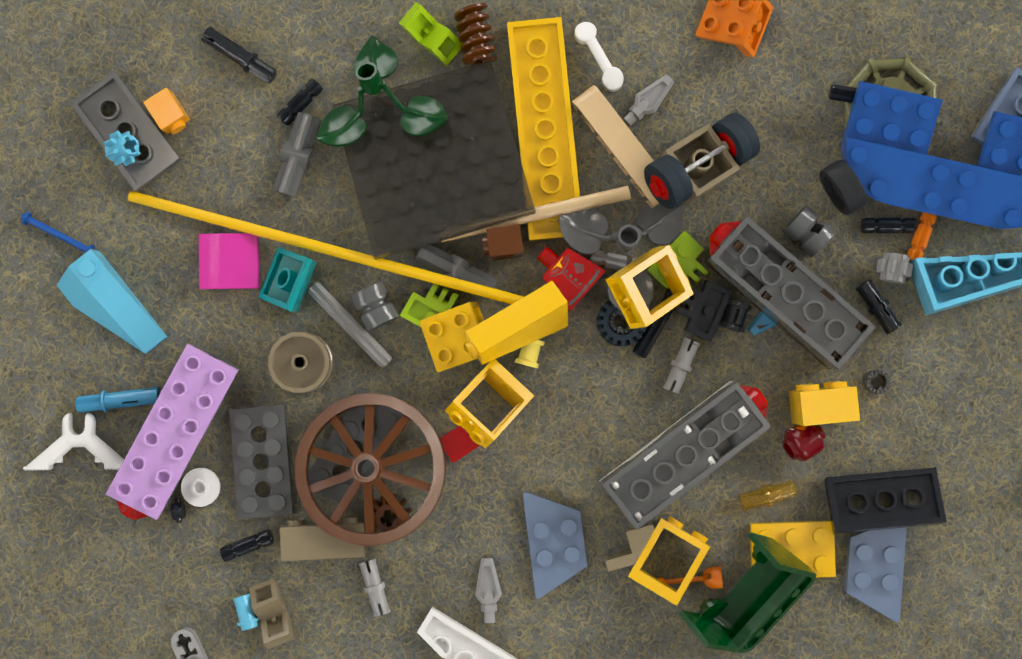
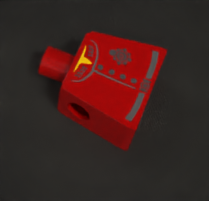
M547 246L536 258L548 268L541 279L545 284L551 281L554 282L567 300L569 312L605 272V270L569 248H566L558 256Z

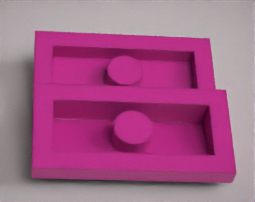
M246 233L199 234V289H260L259 236Z

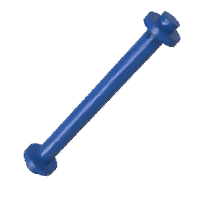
M30 212L23 213L21 216L23 225L29 223L85 253L95 248L92 244L86 246L32 218V213Z

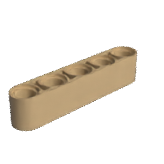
M595 85L591 86L571 101L574 109L582 113L580 116L590 130L598 134L597 139L609 154L612 153L615 156L613 158L626 176L629 175L631 177L630 182L640 195L648 199L646 201L647 204L654 208L659 202L650 192L644 177L645 167L654 160Z

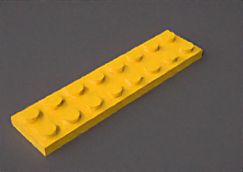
M562 17L507 22L526 209L580 197ZM561 215L527 223L529 241L564 238L559 226V217Z

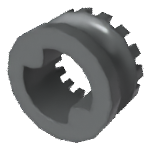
M871 370L864 377V387L870 393L883 394L890 388L891 378L884 370ZM879 374L883 378V386H877L876 389H873L870 379L877 377Z

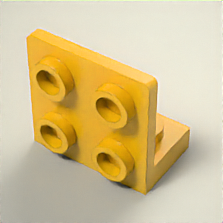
M478 301L468 302L420 320V326L437 372H442L478 359L477 357L472 358L464 345L467 343L465 331L484 321Z

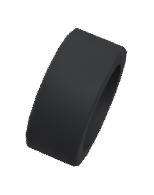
M837 160L820 171L821 184L834 206L841 213L849 215L866 205L867 196L865 190L847 163Z

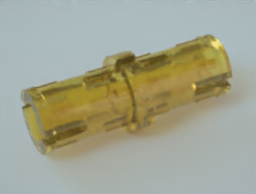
M789 480L773 486L768 484L762 485V489L739 494V500L742 510L745 512L764 505L768 507L774 506V502L792 497L795 498L797 497V490L793 480Z

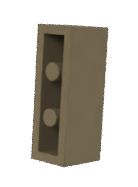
M359 516L342 517L343 522L337 523L347 530L366 534L365 520L359 521ZM304 519L287 520V524L280 527L281 561L365 557L368 554L367 546L341 541L326 533L316 523H304Z

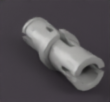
M685 337L676 359H672V369L665 385H663L664 389L670 391L673 382L676 381L672 392L678 395L687 372L690 373L692 370L690 365L698 347H700V344L694 341L690 350L687 351L691 339Z
M376 558L368 559L371 571L368 570L366 560L358 564L366 585L363 587L365 594L368 593L373 616L377 617L381 616L378 604L381 605L383 615L391 612L383 589L386 587L385 582L381 581Z

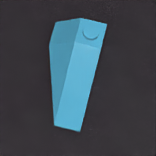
M93 249L87 251L68 266L57 283V287L74 308L143 353L147 354L167 338V335L100 251Z

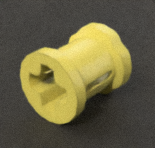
M537 340L521 347L519 357L515 358V363L538 368V355L541 346H544L545 342Z

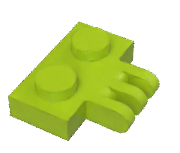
M684 230L670 247L675 252L684 275L695 284H698L701 279L694 273L695 270L704 277L709 273L696 260L704 248ZM655 262L646 271L665 289H668L669 286L657 262Z
M433 284L426 298L413 292L400 316L421 327L420 320L452 309L459 295L453 293L448 302L444 299L449 289L444 287L441 294L437 296L435 293L438 291L439 285Z

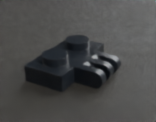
M705 280L700 291L691 288L694 294L690 299L687 298L682 302L687 305L686 309L676 306L673 311L688 317L683 331L711 342L732 291L709 280Z

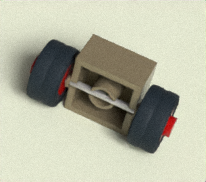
M731 113L717 121L712 127L710 124H707L665 150L656 161L648 164L644 169L646 184L654 198L665 208L673 209L683 202L686 206H689L728 181L740 170L739 166L757 156L760 151L759 137L752 124L743 115Z

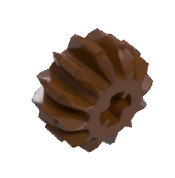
M382 495V504L376 499L373 500L375 508L374 524L377 526L375 534H378L380 530L383 532L390 531L403 523L397 514L393 523H388L389 520L384 521L383 516L386 514V510H391L390 514L395 513V511ZM403 498V499L400 501V504L402 505V507H403V506L406 504V502H407V499H405V498ZM411 507L405 509L408 514L413 511Z

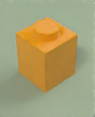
M167 87L143 102L159 128L166 134H176L186 127L185 123L190 120L174 93Z

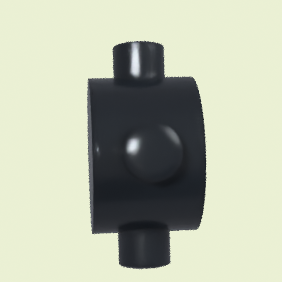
M175 499V503L171 504V516L173 520H176V523H182V519L186 518L185 504L181 502V499Z

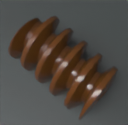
M486 3L468 5L458 10L454 15L455 20L459 22L456 25V29L458 32H461L458 40L463 43L460 51L465 54L462 57L464 64L479 66L490 64L497 60V57L489 56V53L495 51L496 48L494 46H487V43L492 41L494 37L492 35H485V32L492 29L491 25L483 24L484 21L490 18L489 14H481V11L488 7Z

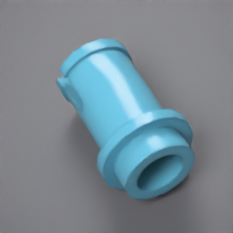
M250 593L233 598L239 619L237 626L241 627V631L257 627L259 619L255 617V613L252 610Z

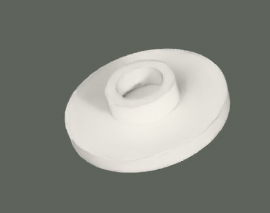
M196 468L184 476L181 483V492L184 499L191 505L197 507L207 506L217 499L220 493V481L213 471L207 468Z

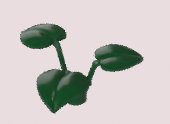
M371 36L359 52L353 68L354 75L360 84L357 87L358 111L355 112L349 106L334 108L324 118L316 138L323 144L336 147L347 146L358 141L367 129L366 122L360 118L363 115L364 93L376 95L381 89L404 112L400 119V124L409 135H427L442 126L448 119L445 108L438 101L428 96L412 98L408 108L401 104L382 80L391 76L397 69V55L376 37Z

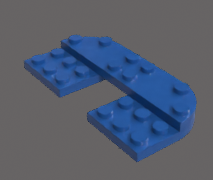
M858 82L841 150L842 160L854 171L866 195L882 203L993 228L1013 229L1022 227V117L993 111L976 166L927 155L943 99L868 82Z

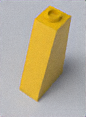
M551 281L465 331L467 343L464 345L472 358L477 357L482 365L567 327L568 302L554 282Z

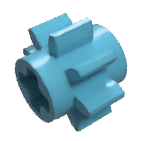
M119 131L109 134L110 139L103 142L105 145V156L113 161L115 166L121 163L125 166L134 163V157L140 155L139 141L130 135L129 131L123 134Z

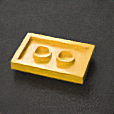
M831 521L749 523L750 533H756L776 540L808 565L816 574V578L836 577L835 540ZM750 540L751 567H752V566L756 563V561H755V560L753 559V557H752L753 546H754L755 544Z

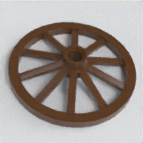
M376 393L346 397L323 410L305 431L295 460V482L298 495L311 519L331 536L347 543L363 546L394 542L419 528L437 506L442 495L446 477L444 449L439 435L430 421L419 410L405 401ZM375 405L389 407L403 413V416L373 453ZM366 406L364 448L362 453L338 415L353 408ZM410 420L421 429L428 441V445L382 459V456ZM329 422L332 423L354 456V460L313 447L317 437ZM432 453V484L385 470V467ZM310 455L351 468L349 471L310 485L308 465ZM366 461H371L374 465V472L366 477L362 473V465ZM354 478L355 480L332 516L328 518L318 506L313 493ZM382 478L429 492L423 505L412 518L381 480ZM362 485L364 491L366 534L347 530L337 524ZM373 485L404 524L390 531L375 534Z

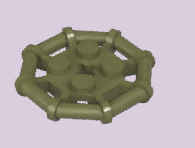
M907 56L903 59L874 60L870 58L865 61V65L847 85H844L857 88L859 81L864 82L871 75L874 81L873 84L917 94L925 93V96L937 98L936 87L939 86L937 81L931 80ZM883 70H899L897 77L881 78L878 72ZM905 73L910 75L922 88L915 90L904 80ZM844 102V128H846L852 103ZM939 117L937 118L936 125L940 123L941 119Z

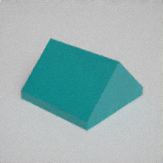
M278 247L258 298L288 311L298 313L318 262Z

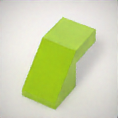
M417 2L399 22L415 41L446 66L457 55L463 44L449 28L438 23Z

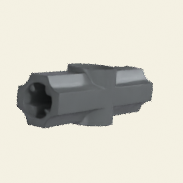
M298 112L290 139L286 140L280 156L281 166L273 191L297 198L305 171H308L311 166L309 160L314 156L315 149L313 146L321 126V119Z
M426 242L421 247L414 262L429 271L495 288L499 281L473 267L474 265L455 254L450 255ZM478 296V297H480V298H482V299H485V300H487V301L489 300V298H485V297Z

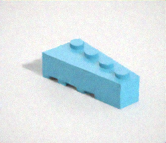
M1022 252L982 256L915 258L910 262V264H913L911 276L926 316L1022 287Z

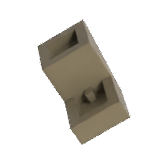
M650 521L637 530L634 526L624 528L630 550L603 557L608 572L636 564L654 531L653 524Z
M273 578L249 587L252 610L261 621L263 643L266 648L271 649L294 640L291 619L276 579Z

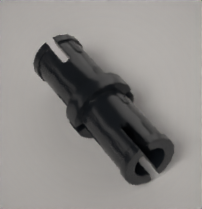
M871 279L856 288V291L859 292L870 308L868 312L870 315L874 314L886 334H890L902 326L888 306L890 302L887 298L883 299Z

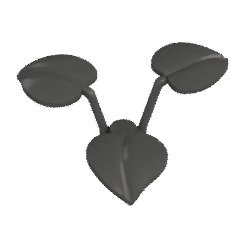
M660 203L654 208L647 204L638 212L636 217V223L641 229L634 225H624L618 233L613 232L608 236H604L608 229L606 218L600 211L591 208L561 215L559 217V226L569 246L582 254H594L599 251L601 240L610 241L615 239L617 247L627 253V266L632 262L633 250L637 248L641 236L648 235L649 240L657 245H667L675 241L682 229L685 205L681 203L673 209H667ZM642 271L634 276L633 280L648 308L652 301L654 286L648 273ZM608 286L607 293L609 300L618 310L621 311Z

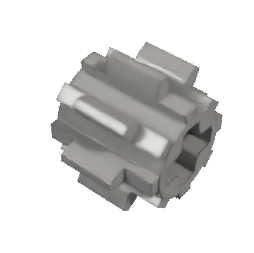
M884 253L883 258L878 259L876 272L880 273L879 280L904 284L906 278L912 275L913 264L909 263L910 256L898 253Z

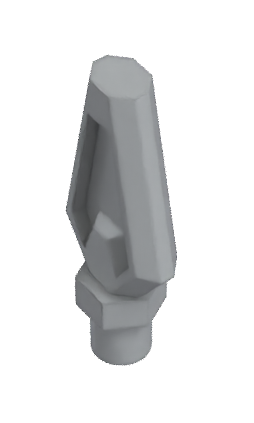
M665 75L637 93L634 105L628 109L629 113L623 118L624 123L630 127L636 120L640 121L644 115L655 114L674 84L673 79Z
M481 558L475 596L481 603V612H484V623H495L496 603L501 597L502 592L493 558Z

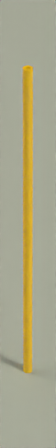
M130 191L128 194V201L507 304H513L524 297L135 191Z

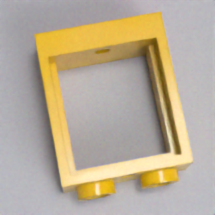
M670 245L652 248L606 279L630 329L649 326L694 294L689 280L684 275L677 261V256ZM657 262L673 295L649 311L633 277Z
M494 359L445 409V412L454 424L461 426L469 433L470 438L476 444L482 445L486 449L534 395ZM483 379L513 407L492 432L461 404Z
M669 516L667 520L664 518L660 519L628 577L677 606L711 546L706 543L707 537L695 530L692 534L682 529L683 523ZM664 528L701 549L678 590L641 569Z

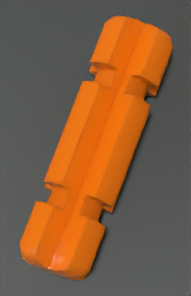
M922 212L919 219L921 223L917 225L910 244L912 248L907 253V256H910V262L915 258H923L924 252L922 251L927 247L933 230L931 226L935 224L937 215Z

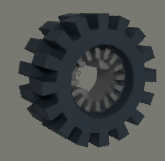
M610 300L604 303L597 315L596 326L600 336L606 342L615 346H628L634 344L642 337L646 327L630 329L629 325L625 329L621 326L615 327V316L620 314L621 317H624V315Z

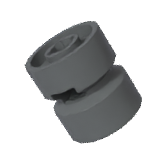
M806 205L791 219L782 232L793 242L799 241V247L807 255L813 257L827 244L836 231L826 222H818V215Z
M383 282L373 284L351 296L357 311L363 312L361 320L367 332L400 317L394 304L387 302L389 294Z

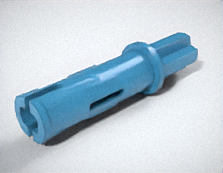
M157 386L111 393L102 391L101 394L77 397L75 399V406L78 412L97 410L108 412L110 409L155 404L160 395V389Z

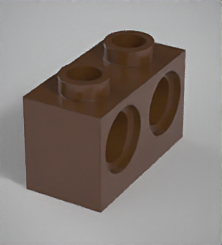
M520 224L486 229L487 236H482L484 255H490L491 261L523 257L524 251Z

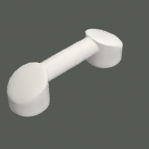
M590 22L578 24L574 31L575 40L581 45H587L603 71L601 79L603 88L609 92L618 91L623 84V73L617 67H612L595 38L597 33L595 25Z

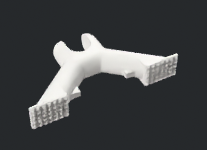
M68 413L62 420V436L27 466L23 467L25 471L53 469V464L63 462V456L73 447H85L95 456V462H102L104 464L105 470H118L124 459L96 435V419L91 413H86L85 429L81 434H77L73 430V415Z

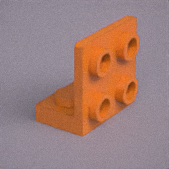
M708 0L697 28L696 36L702 39L735 45L743 55L754 58L774 7L768 0Z

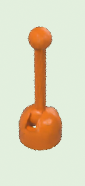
M721 566L706 569L702 576L693 577L690 583L703 582L712 589L723 588ZM658 577L660 581L668 585L681 584L684 578L665 579Z

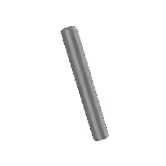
M316 282L309 288L308 293L380 367H385L392 360V357L320 283Z

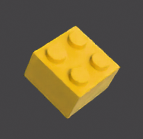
M847 381L823 382V388H819V384L796 385V390L789 391L792 424L809 426L860 421L857 386H847Z

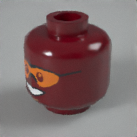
M795 425L785 431L782 445L791 459L803 462L823 451V439L826 436L819 425Z

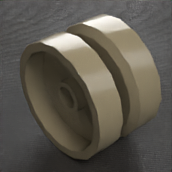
M291 332L280 337L272 346L268 356V370L273 381L282 389L292 393L312 392L321 388L330 379L334 369V355L329 344L320 336L308 332ZM298 357L305 360V365L301 368L298 367L300 364L297 362Z

